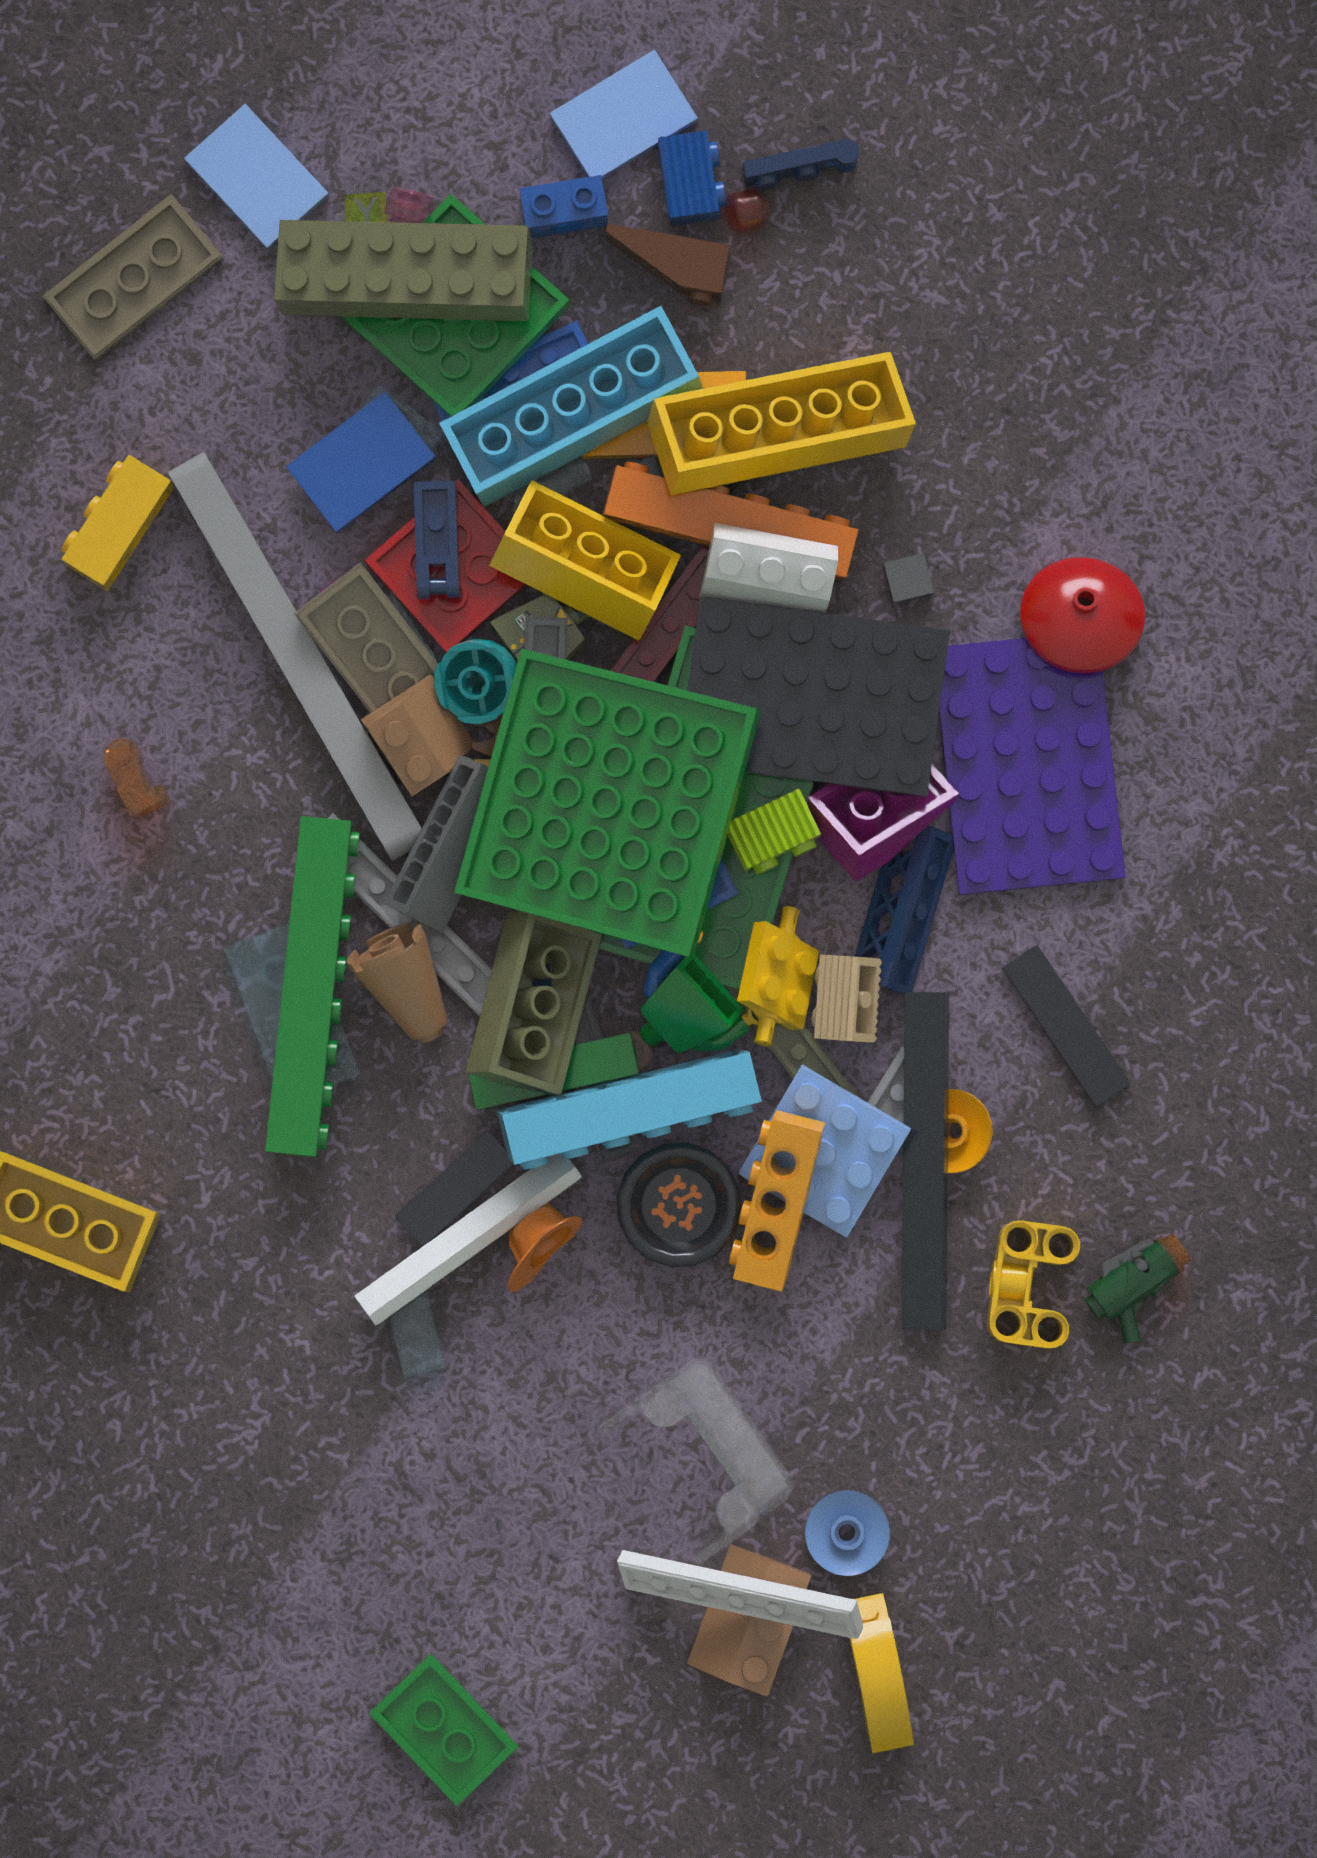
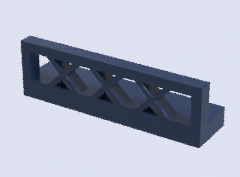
M927 826L916 836L913 849L904 855L901 850L889 862L881 866L854 956L870 958L878 952L882 962L880 965L882 972L879 974L881 981L878 985L881 988L904 996L905 992L913 991L954 850L953 835L933 826ZM901 872L904 878L902 888L892 895L889 889L892 878ZM889 912L892 917L890 929L880 935L878 930L880 919Z

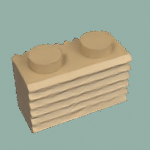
M820 954L819 966L815 971L817 1000L816 1007L812 1013L814 1038L875 1042L877 1039L875 1036L877 1032L875 1025L878 1023L876 1016L879 1014L877 1011L879 1006L877 1000L880 997L878 994L880 990L878 983L881 981L879 974L882 972L880 969L882 964L880 959Z

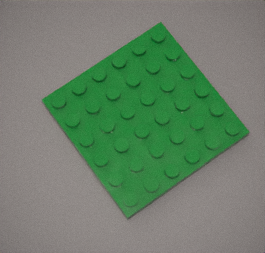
M521 648L454 893L694 958L761 710Z

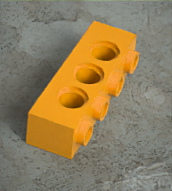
M776 1110L771 1121L764 1120L758 1145L765 1146L762 1161L754 1160L748 1185L755 1186L752 1201L744 1200L738 1223L739 1225L746 1226L742 1241L735 1239L729 1259V1264L736 1266L733 1279L782 1292L788 1278L825 1122ZM779 1151L789 1152L795 1158L796 1165L792 1168H783L776 1163L774 1154ZM770 1191L779 1192L785 1198L786 1205L781 1208L771 1207L765 1200V1194ZM760 1231L771 1233L776 1240V1245L770 1248L762 1247L757 1243L755 1234Z

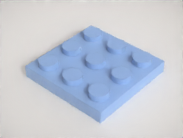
M801 1065L769 1121L772 1120L776 1110L826 1123L804 1213L847 1238L911 1128L813 1070ZM759 1138L738 1173L747 1180H749L754 1160L762 1161L765 1146L758 1145ZM779 1151L774 1154L775 1161L779 1166L792 1168L796 1165L795 1158L789 1152ZM770 1191L771 1194L785 1201V1198L782 1194L776 1191Z

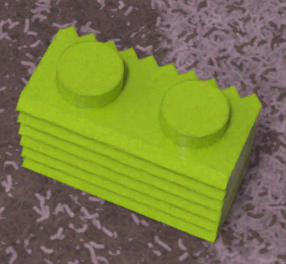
M800 789L733 819L727 834L744 871L747 872L754 869L756 875L778 866L779 863L776 858L792 851L794 857L813 850L817 847L814 840L821 837V833Z

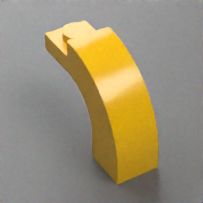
M883 1593L856 1598L854 1600H857L864 1628L859 1639L849 1638L872 1753L912 1746L914 1741L906 1693Z

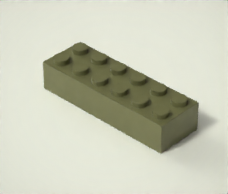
M280 220L274 301L282 315L529 321L533 239L529 227L523 225Z

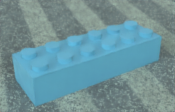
M659 306L439 424L482 505L486 507L529 484L531 480L539 479L646 422L654 398L704 388L662 306Z
M739 1048L644 1072L639 1075L562 1093L561 1096L554 1095L499 1109L497 1114L509 1160L514 1165L520 1164L521 1167L523 1166V1170L548 1164L547 1156L561 1153L564 1159H570L589 1153L588 1146L601 1143L606 1149L630 1143V1135L641 1132L647 1138H652L670 1133V1125L683 1122V1125H687L688 1128L712 1122V1114L723 1112L724 1115L728 1114L729 1117L747 1114L753 1111L752 1104L762 1102L750 1052Z

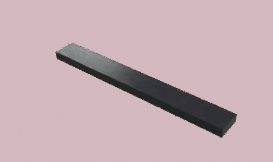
M905 992L904 1124L910 1127L911 1130L903 1142L902 1329L946 1330L949 992Z

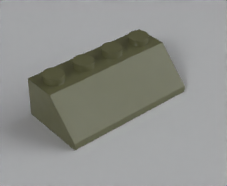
M523 911L507 912L466 1073L501 1085L561 1096L602 934ZM546 964H551V972H548L546 969ZM532 980H551L552 987L534 986Z

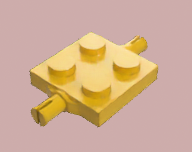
M790 906L782 907L779 928L767 921L754 922L737 1002L750 1008L759 1019L754 1043L761 1046L772 1045L775 1023L789 1030H803L820 951L802 942L796 936L795 930L800 910Z

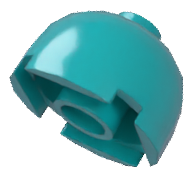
M471 639L456 644L447 651L435 669L434 688L439 703L445 710L449 708L453 714L458 716L456 719L464 723L483 724L495 720L504 713L517 665L515 659L505 647L492 640Z

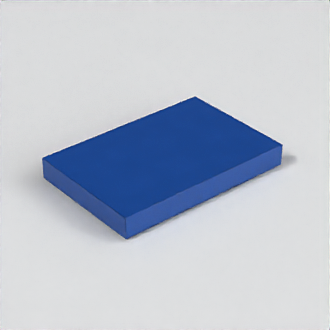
M384 392L288 464L286 468L338 534L436 460V456L388 394Z

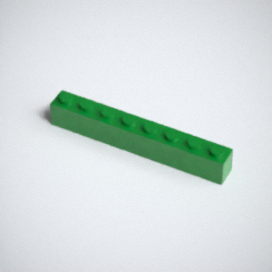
M301 816L265 1148L267 1153L319 1158V1149L327 1150L329 1124H322L324 1107L331 1108L334 1083L327 1082L328 1065L336 1066L338 1041L331 1040L333 1023L340 1024L342 1014V999L335 998L337 982L345 981L347 957L340 956L341 940H349L351 929V915H344L346 898L353 899L356 874L349 873L350 857H358L360 832H353L352 821Z

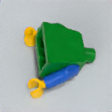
M703 931L700 933L698 943L703 937ZM662 950L650 964L643 992L648 1000L640 1008L641 1014L648 1020L647 1023L640 1027L641 1038L647 1045L656 1047L665 1040L678 1053H682L690 1048L696 1052L722 1051L748 1033L750 1025H758L759 1019L752 1016V1010L747 1006L746 1014L742 1017L740 1016L744 1009L696 955H694V958Z

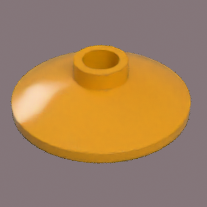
M948 1089V1173H959L973 1168L985 1157L992 1142L993 1127L986 1107L978 1098L963 1090ZM953 1123H958L962 1128L961 1136L957 1139L949 1134V1127Z

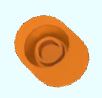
M546 1203L541 1208L528 1214L516 1226L511 1228L509 1246L518 1264L509 1278L508 1290L516 1292L530 1283L555 1251L571 1240L580 1230L583 1223L580 1216L566 1218L557 1209Z

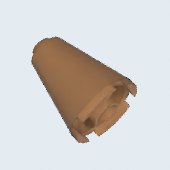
M415 922L414 929H411L408 923L387 929L367 940L366 944L369 949L360 956L356 949L350 953L346 961L352 973L411 1040L420 1039L422 1043H426L443 1034L444 1029L442 1027L448 1022L427 936L420 922Z

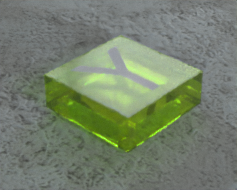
M386 192L344 194L346 221L388 222Z

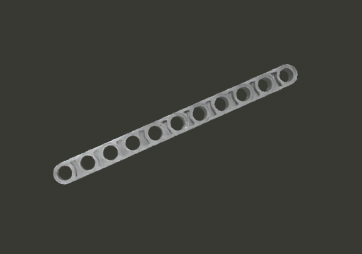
M204 452L172 469L168 474L393 862L412 850L422 828L310 634L295 616V608Z

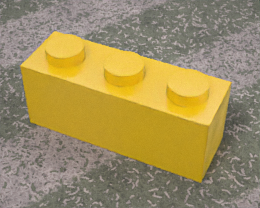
M128 455L123 463L121 461L115 463L106 478L109 486L101 498L96 495L90 501L83 515L87 520L79 532L73 530L69 534L61 548V552L65 553L61 560L67 567L106 591H109L175 488L171 480L131 455Z

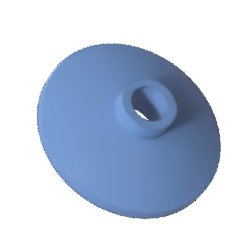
M844 1490L825 1496L813 1507L806 1522L805 1539L811 1556L822 1568L837 1575L853 1576L870 1570L882 1559L889 1544L890 1528L883 1509L875 1500L857 1491ZM845 1524L852 1525L855 1530L854 1537L848 1541L842 1540L839 1537V1529Z

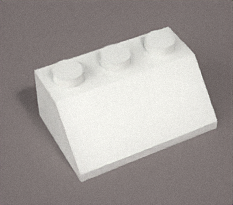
M714 523L698 604L700 597L826 613L838 565V546Z

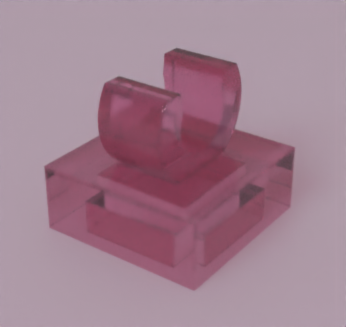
M393 187L386 199L384 214L392 215L389 222H399L400 219L404 218L408 219L411 223H424L430 214L434 196Z

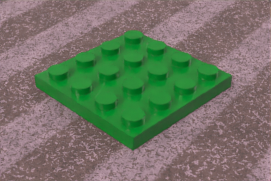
M452 194L423 222L485 225ZM532 267L529 321L339 317L449 417H452L478 403L571 306V302Z

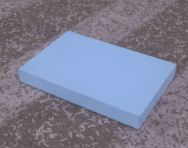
M655 49L550 112L552 121L588 177L601 175L602 179L658 146L659 137L676 135L698 122V117Z
M246 104L184 158L185 162L267 250L271 249L278 242L280 220H303L329 197L328 192Z

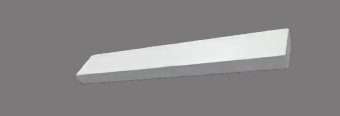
M561 1153L548 1156V1164L532 1168L360 1291L355 1295V1298L375 1325L380 1324L516 1226L528 1214L541 1208L577 1182L582 1176L569 1159H564Z
M625 1550L622 1551L617 1560L624 1586L628 1590L853 1639H859L864 1628L857 1600Z

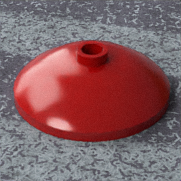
M1073 557L1048 565L1032 578L1022 597L1020 624L1030 647L1047 663L1069 672L1094 673L1116 666L1133 652L1143 633L1145 607L1138 588L1120 569L1098 559ZM1086 598L1092 604L1090 606H1083L1078 600Z

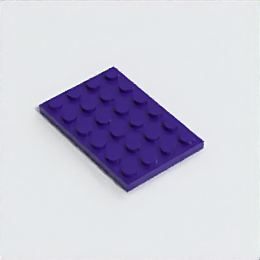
M1025 638L949 645L939 718L946 780L959 793L958 799L949 806L959 895L1126 878L1103 671L1074 673L1059 669L1039 657Z

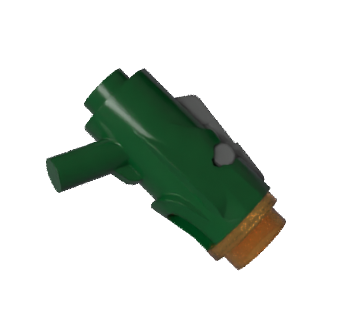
M1172 1233L1165 1238L1159 1236L1153 1241L1147 1239L1103 1262L1102 1277L1086 1288L1090 1296L1084 1300L1098 1320L1105 1316L1111 1322L1119 1317L1124 1343L1137 1342L1140 1340L1135 1313L1142 1306L1141 1300L1150 1294L1152 1297H1155L1171 1279L1185 1271L1184 1265L1190 1262L1191 1258Z

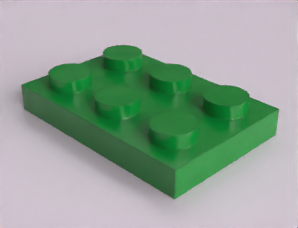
M432 1653L369 1712L376 1722L456 1806L519 1747L511 1736Z

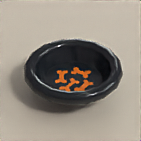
M688 1142L661 1144L641 1154L624 1173L616 1196L618 1223L628 1243L647 1260L670 1268L697 1266L717 1256L734 1237L741 1214L740 1188L730 1167L711 1150Z

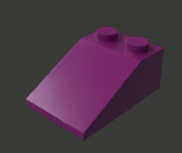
M932 764L927 798L828 784L808 797L807 806L821 833V837L817 839L854 881L857 882L896 856L957 800L959 793Z

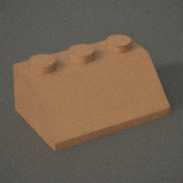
M730 1544L721 1568L723 1572L807 1589L811 1578L809 1572ZM707 1607L687 1664L726 1682L768 1697L793 1625Z

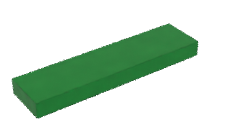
M632 1033L574 1045L562 1092L641 1074ZM469 1074L476 1110L550 1095L501 1085Z

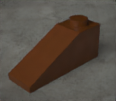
M607 223L606 241L677 293L688 296V302L702 306H710L712 300L721 302L730 245Z

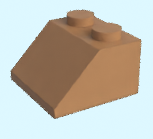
M431 674L361 719L367 731L411 796H414L446 775L453 768L458 756H465L471 750V743L474 742L463 723L456 719L458 716L453 714L449 708L445 710L439 703L434 688V678Z

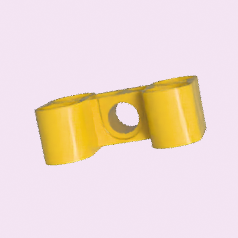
M1013 1221L1006 1224L1000 1230L995 1260L991 1269L989 1283L990 1299L987 1314V1329L995 1340L1003 1343L1039 1348H1056L1067 1340L1069 1324L1066 1318L1061 1313L1053 1310L1032 1308L1031 1286L1034 1270L1037 1268L1038 1262L1054 1265L1067 1264L1078 1256L1080 1240L1072 1229L1043 1223ZM1020 1228L1027 1233L1029 1243L1024 1251L1016 1252L1009 1248L1007 1235L1011 1229ZM1055 1234L1065 1235L1070 1242L1069 1253L1063 1258L1055 1257L1049 1250V1241ZM1004 1311L1013 1313L1018 1320L1016 1331L1009 1336L1002 1335L996 1328V1319ZM1046 1317L1053 1318L1059 1325V1334L1051 1342L1044 1341L1038 1334V1325Z

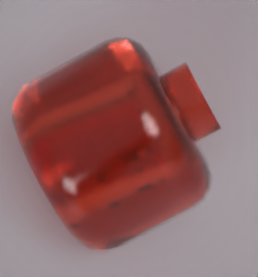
M757 190L737 191L727 196L725 214L728 225L733 232L755 231L765 225L766 216L770 213L769 203L766 199H763Z

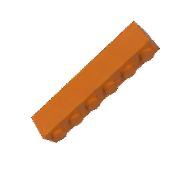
M626 461L624 467L616 465L613 470L602 516L614 522L710 547L714 523L838 546V565L835 580L843 581L847 577L859 530L849 527L850 520L834 515H826L825 520L810 517L809 509L792 504H786L785 510L769 506L770 499L747 493L745 499L728 495L730 489L721 485L670 495L665 477L648 474L649 467Z

